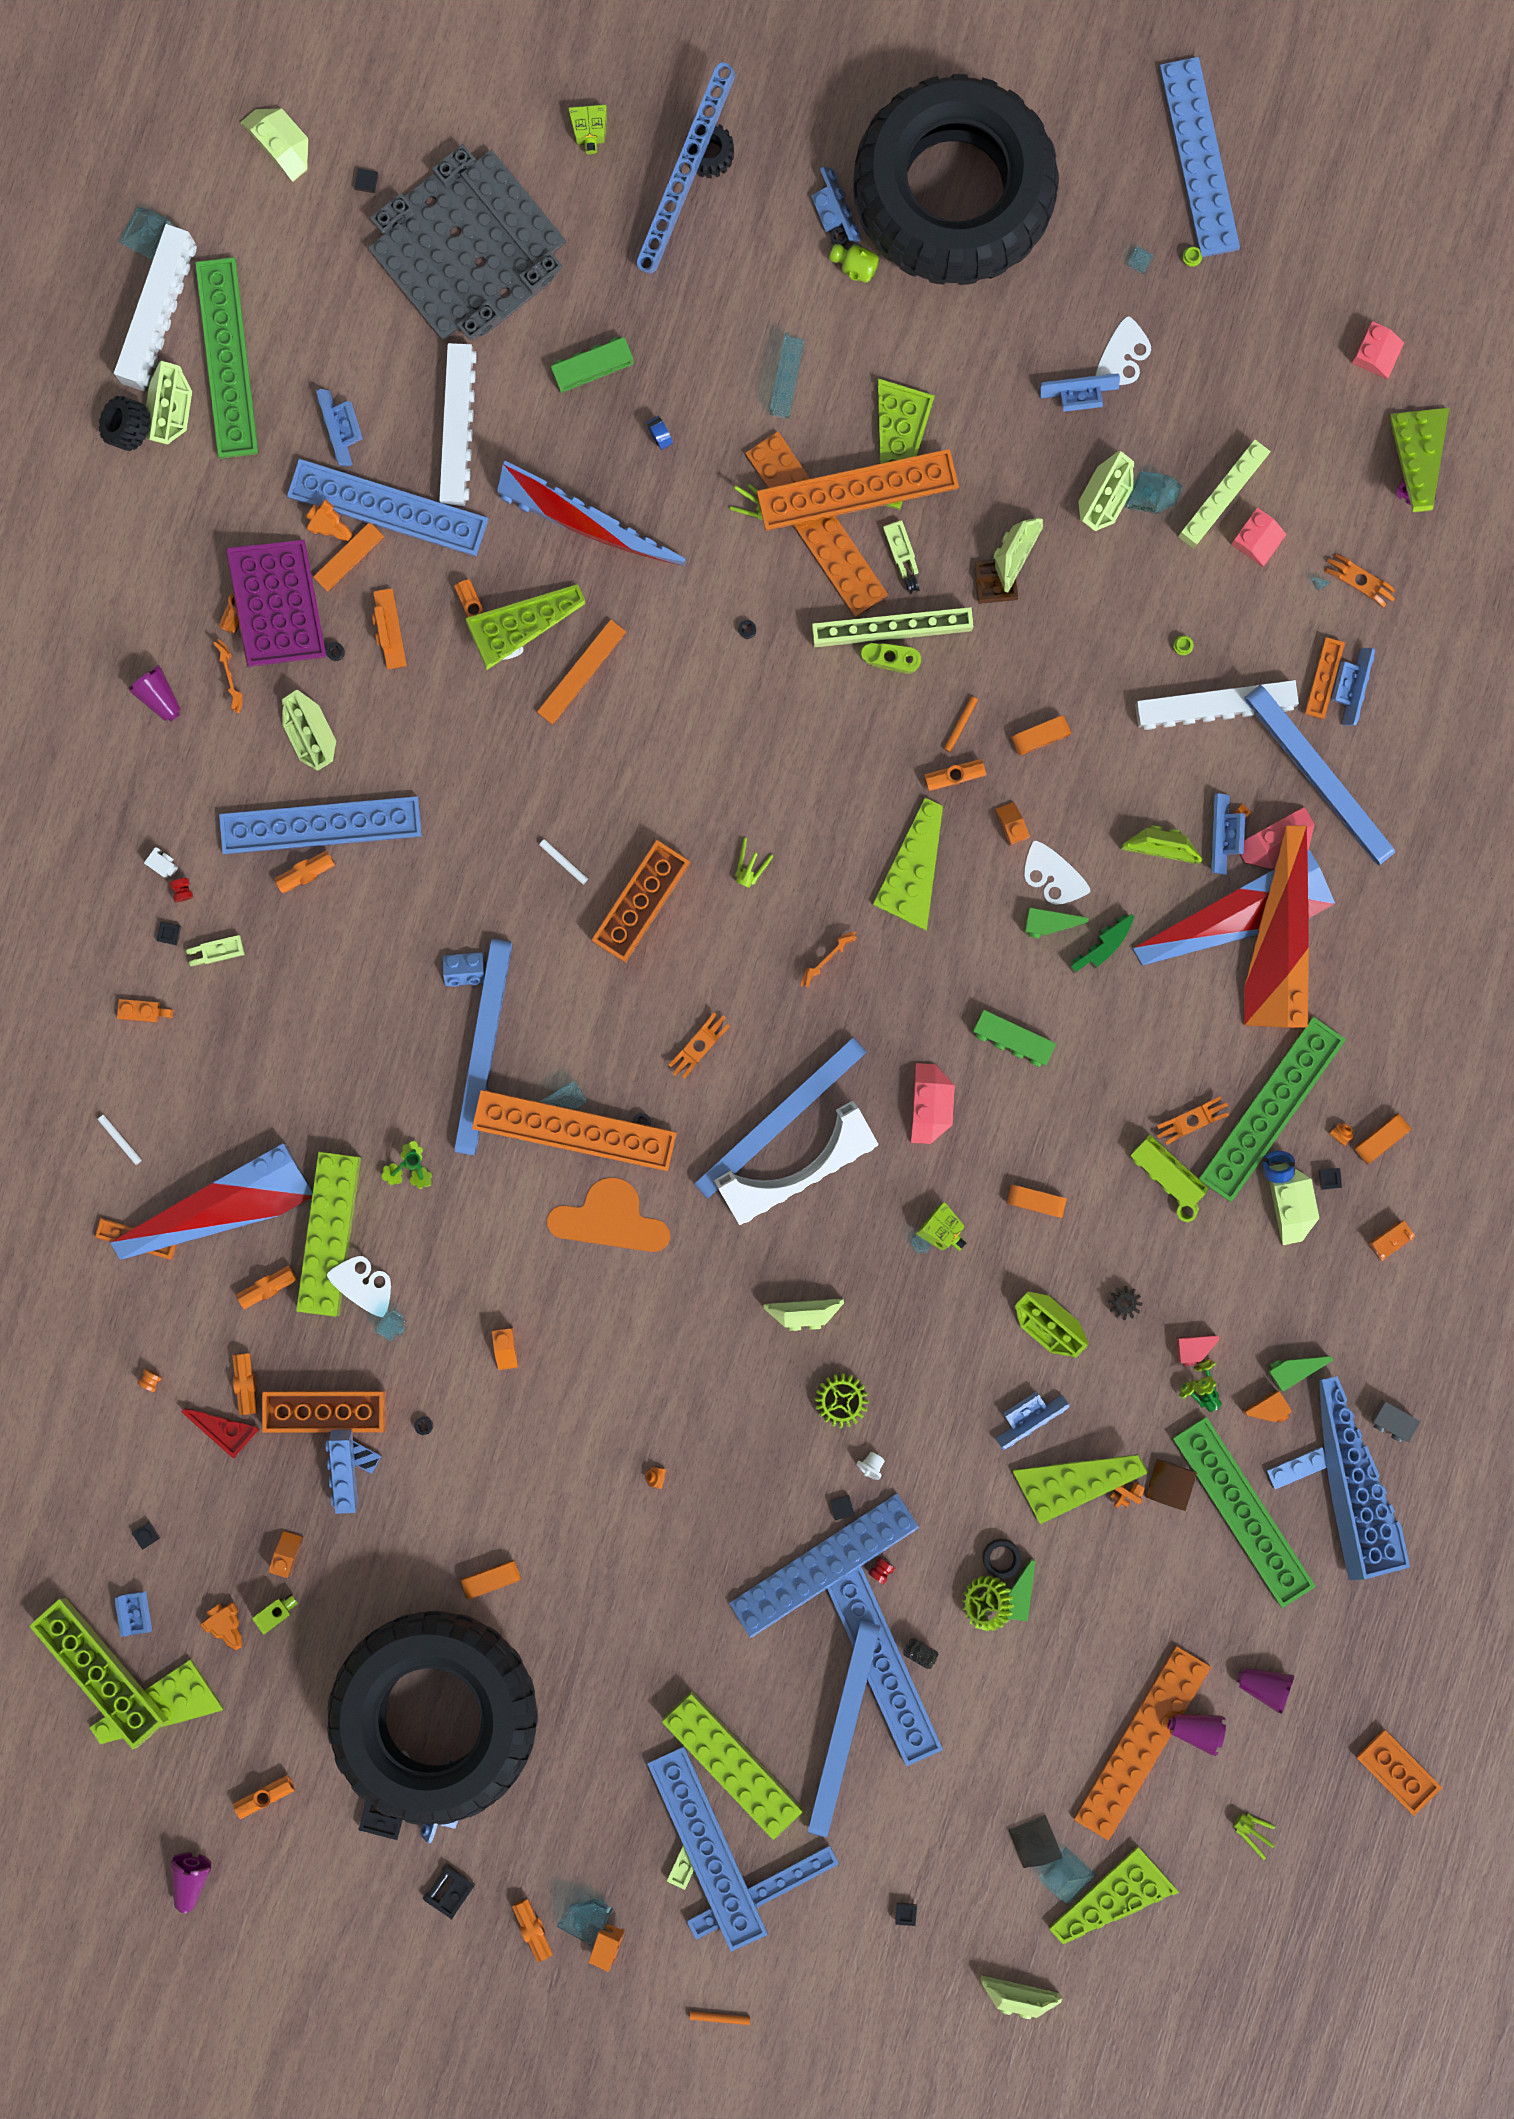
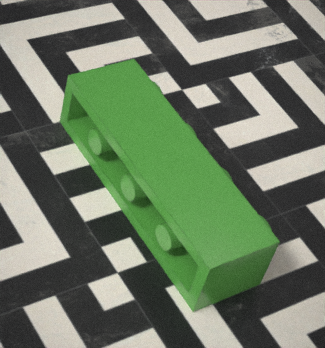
M615 337L608 344L603 346L601 344L595 345L590 351L575 353L568 360H557L551 366L559 390L563 393L634 364V360L625 337L621 339L620 337Z
M986 1010L981 1012L973 1030V1033L976 1034L975 1038L983 1042L990 1040L994 1042V1047L1003 1051L1007 1048L1012 1051L1011 1055L1020 1059L1024 1056L1030 1059V1064L1039 1068L1041 1065H1047L1056 1046V1043Z

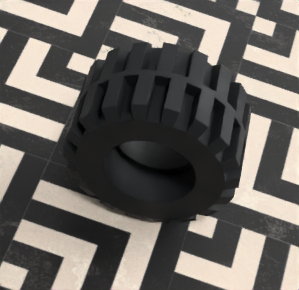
M721 124L718 127L715 126L709 142L717 144L721 148V152L714 158H702L697 170L700 177H704V175H708V178H712V175L719 177L720 172L726 173L727 167L730 168L732 165V160L734 159L733 138L729 136L727 129L723 130ZM699 127L697 135L702 136L706 132V127ZM694 145L690 148V155L697 153L698 146Z
M124 396L111 398L100 414V426L98 427L100 437L103 438L105 443L123 450L131 451L137 449L138 446L143 444V440L146 439L147 432L150 429V413L147 411L148 408L144 404Z

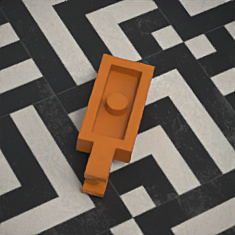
M119 999L117 1019L158 1023L159 1017L173 1018V1010L159 1009L160 1003Z

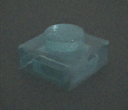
M1137 246L1127 266L1144 275L1154 255Z

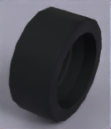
M993 1540L987 1544L983 1551V1564L994 1577L1002 1579L1011 1577L1018 1571L1021 1565L1020 1551L1009 1540ZM997 1547H1006L1013 1553V1563L1006 1570H997L990 1562V1555Z

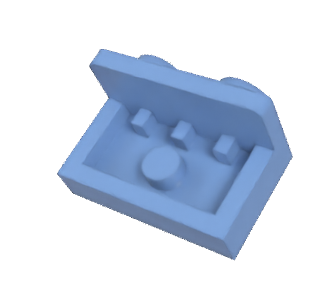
M483 952L443 955L445 985L456 987L459 985L483 984L485 978Z
M146 1591L127 1593L115 1597V1608L121 1637L152 1631Z

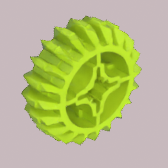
M841 1373V1379L839 1380L837 1375L834 1374L833 1378L835 1381L832 1382L827 1377L826 1381L829 1384L826 1386L824 1383H821L820 1386L824 1390L817 1389L816 1391L817 1394L821 1395V1397H815V1401L821 1402V1404L816 1405V1409H823L819 1416L821 1417L826 1414L827 1416L824 1419L826 1423L830 1418L833 1419L831 1426H835L836 1421H839V1428L843 1427V1422L845 1421L847 1427H850L849 1420L851 1419L857 1424L858 1421L855 1417L858 1415L860 1418H863L864 1416L860 1411L867 1412L868 1410L862 1406L869 1403V1400L863 1399V1397L868 1395V1392L861 1393V1390L865 1388L864 1384L858 1387L857 1384L860 1381L858 1378L851 1382L852 1375H849L848 1380H845L844 1373ZM846 1384L854 1389L847 1393H842L836 1385ZM831 1389L835 1399L826 1407V1394ZM836 1392H838V1394L843 1398L847 1397V1400H845V1402H847L846 1406L848 1409H846L845 1406L841 1403H836V1401H839L837 1399L838 1395L836 1394ZM858 1394V1406L853 1412L849 1406V1401ZM837 1408H842L848 1416L839 1417L830 1412Z
M981 1576L978 1579H974L972 1584L966 1586L968 1591L963 1592L966 1599L962 1600L966 1607H963L962 1610L967 1611L965 1618H971L969 1624L975 1625V1628L984 1631H995L997 1628H1002L1004 1623L1009 1621L1007 1616L1013 1614L1010 1608L1014 1607L1013 1604H1010V1600L1014 1597L1008 1595L1011 1589H1005L1006 1583L1000 1582L999 1578H993L992 1576ZM985 1587H988L987 1591L984 1592L983 1596H980V1592ZM993 1611H996V1615L989 1620V1615H991Z

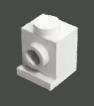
M155 847L144 864L165 878L172 877L178 869L172 863L174 859L166 853L160 855L162 850Z

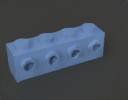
M352 1429L332 1430L330 1438L326 1440V1451L330 1452L327 1465L328 1470L332 1472V1476L329 1477V1486L333 1488L331 1506H335V1514L356 1513L358 1492Z

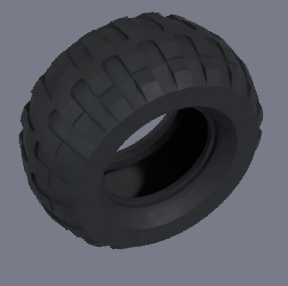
M953 74L951 77L940 79L938 76L931 77L919 82V85L913 88H906L895 95L888 105L881 108L875 114L859 143L854 167L853 192L855 206L857 207L862 227L875 243L876 249L887 260L896 263L900 270L913 277L917 275L928 279L931 283L945 285V283L969 285L981 279L997 277L1005 273L1009 267L1021 262L1031 252L1032 248L1045 233L1051 219L1059 185V171L1057 170L1056 152L1050 137L1048 138L1043 122L1033 109H1029L1018 94L1010 89L1007 91L997 86V82L982 77V80L968 78V74ZM958 141L974 145L984 151L994 161L1002 178L1003 194L998 202L983 215L966 221L945 220L926 211L915 199L908 183L907 173L914 160L929 147L943 142Z
M436 1610L403 1615L372 1631L360 1641L336 1675L327 1708V1734L335 1755L334 1760L341 1774H344L347 1781L351 1784L352 1790L361 1799H365L373 1805L380 1813L417 1825H444L472 1817L484 1811L505 1795L527 1763L533 1749L538 1722L534 1685L517 1651L496 1630L476 1621L474 1618ZM432 1668L452 1673L464 1681L476 1697L481 1715L479 1736L473 1749L457 1761L444 1765L419 1763L402 1753L391 1739L386 1724L388 1697L392 1688L402 1676L416 1670Z

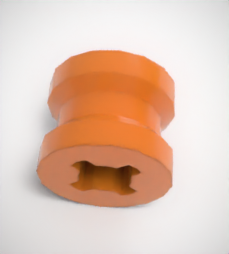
M145 1368L141 1379H138L137 1384L149 1391L155 1392L157 1389L156 1384L161 1381L162 1376Z

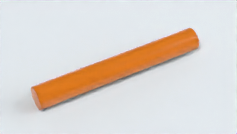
M970 697L944 750L952 751L978 701L977 698Z
M690 2011L689 2020L750 2025V2017Z

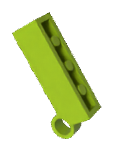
M1149 1134L1130 1156L1136 1165L1142 1166L1147 1171L1151 1179L1157 1180L1162 1185L1165 1192L1172 1194L1179 1203L1177 1209L1179 1219L1184 1222H1191L1199 1212L1197 1202L1207 1193L1209 1188ZM1182 1207H1191L1194 1214L1191 1216L1185 1215Z

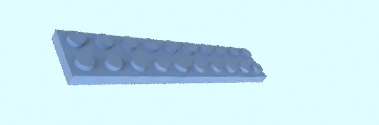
M1199 57L1161 64L1159 69L1198 249H1200L1202 257L1239 250L1238 235Z
M301 459L298 460L287 495L290 499L312 506L314 504L320 506L326 499L334 505L333 509L338 514L366 523H372L385 529L475 557L478 555L489 520L484 516Z
M418 796L219 814L222 853L224 855L422 837Z
M895 1494L729 1604L749 1637L752 1638L919 1529V1526L900 1496Z
M861 1566L827 1589L853 1648L861 1621L881 1626L867 1679L905 1765L909 1766L942 1751L943 1748Z
M685 1746L648 1762L650 1771L730 1951L732 1952L768 1935Z

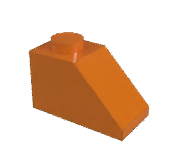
M1014 802L995 809L1009 846L1029 839L1030 835L1024 819Z
M514 1327L493 1330L492 1338L498 1370L518 1368Z
M1278 1390L1273 1391L1243 1410V1413L1247 1416L1272 1422L1278 1421L1279 1423L1288 1419V1414L1292 1412Z
M283 1531L274 1552L269 1573L285 1578L291 1576L303 1536Z

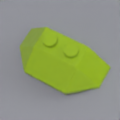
M1151 825L1150 828L1144 829L1121 845V850L1194 864L1202 862L1201 856L1188 837L1181 834L1182 831L1170 829L1167 832L1162 831V827Z
M1027 1292L1015 1304L1020 1327L1050 1353L1076 1358L1089 1345L1080 1322L1049 1295Z

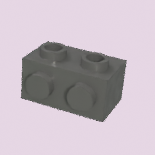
M1381 1400L1370 1419L1375 1424V1429L1382 1433L1387 1430L1392 1433L1391 1438L1400 1443L1403 1440L1409 1442L1421 1422Z

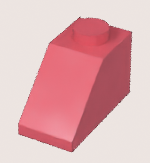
M1207 1335L1176 1338L1178 1362L1184 1363V1366H1196V1362H1201L1219 1341V1336Z

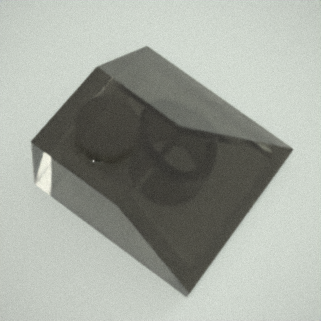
M1046 1815L1009 1829L1023 1868L1042 1866L1063 1858Z

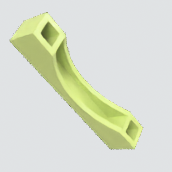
M1254 440L1178 537L1194 549L1271 451L1257 440Z

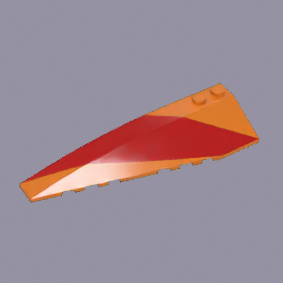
M1286 825L1278 861H1276L1273 880L1269 888L1268 899L1266 900L1252 960L1250 961L1249 972L1244 984V1025L1308 1027L1309 902L1307 825Z

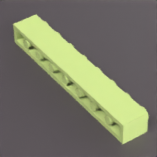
M970 607L812 624L814 647L970 632L973 629V618Z

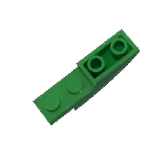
M1124 914L1116 920L1117 925L1112 928L1108 925L1100 931L1101 936L1098 937L1102 945L1099 946L1096 943L1088 949L1089 954L1084 957L1080 954L1073 959V965L1069 967L1072 972L1076 973L1089 963L1095 969L1105 962L1125 939L1134 920L1133 914L1128 917Z

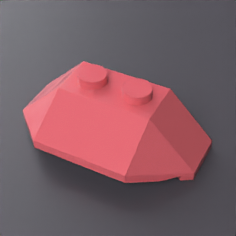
M1303 807L1244 840V854H1240L1244 863L1274 870L1276 861H1278L1286 825H1307L1308 851L1314 822L1306 808Z
M915 1063L911 1143L931 1144L950 1128L953 1123L955 1085L936 1064Z

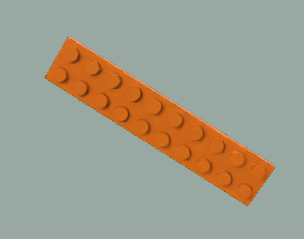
M779 431L745 453L767 488L810 479ZM836 516L793 525L855 618L888 597V593Z
M947 449L758 490L756 493L765 531L952 491L958 489L959 485L951 451Z
M480 1089L472 1125L473 1130L664 1171L669 1169L677 1134L676 1131Z
M1175 1645L1073 1819L1106 1840H1110L1171 1736L1170 1730L1167 1729L1169 1718H1173L1174 1714L1185 1713L1211 1669L1210 1665Z

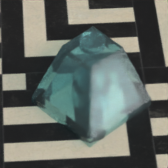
M137 207L119 242L153 260L165 225L172 226L169 219L152 210Z
M1141 471L1125 507L1131 510L1157 514L1176 504L1183 486L1171 476Z
M1065 1847L1039 1875V1878L1052 1893L1069 1905L1096 1874Z
M597 1899L572 1904L568 1907L556 1927L592 1946L597 1939L600 1929H604L613 1908Z

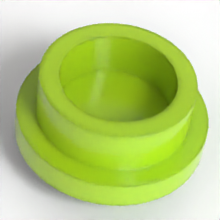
M1197 247L1185 249L1182 255L1183 262L1189 267L1199 265L1202 260L1200 249Z
M1183 635L1174 641L1173 647L1177 654L1185 656L1191 653L1194 644L1190 637Z

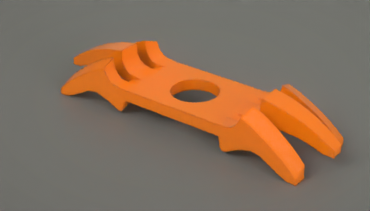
M1335 554L1334 558L1343 563L1332 559L1327 560L1329 564L1343 573L1328 568L1325 573L1335 576L1342 582H1346L1367 595L1368 598L1376 601L1381 607L1384 608L1386 603L1375 593L1382 595L1392 602L1395 599L1384 589L1386 588L1393 593L1395 589L1391 585L1355 565L1348 558ZM1362 574L1366 577L1365 585H1358L1355 578L1357 575Z
M217 639L218 642L213 643L220 651L219 661L225 666L230 689H228V692L233 696L231 709H234V713L237 712L239 714L242 709L243 694L236 691L228 660L232 654L227 646L220 639Z
M849 932L837 938L838 946L816 968H807L801 981V987L805 983V986L808 988L812 977L821 974L820 969L838 951L843 952L845 944L856 940L855 934L857 932Z
M713 1013L685 1048L669 1063V1066L672 1067L682 1056L684 1057L673 1075L676 1076L690 1062V1067L682 1076L685 1079L715 1042L728 1030L730 1026L727 1024L717 1035L714 1034L726 1017L724 1015L709 1029L707 1027L717 1015ZM697 1040H702L705 1043V1049L701 1052L696 1051L693 1047L694 1042Z
M1220 1096L1195 1109L1157 1125L1158 1129L1172 1123L1174 1125L1158 1134L1157 1137L1159 1139L1177 1132V1135L1165 1141V1144L1168 1145L1184 1135L1229 1116L1228 1112L1213 1118L1211 1116L1227 1107L1228 1104L1224 1103L1208 1110V1106L1221 1100ZM1189 1115H1195L1198 1118L1196 1126L1192 1127L1187 1124V1117Z

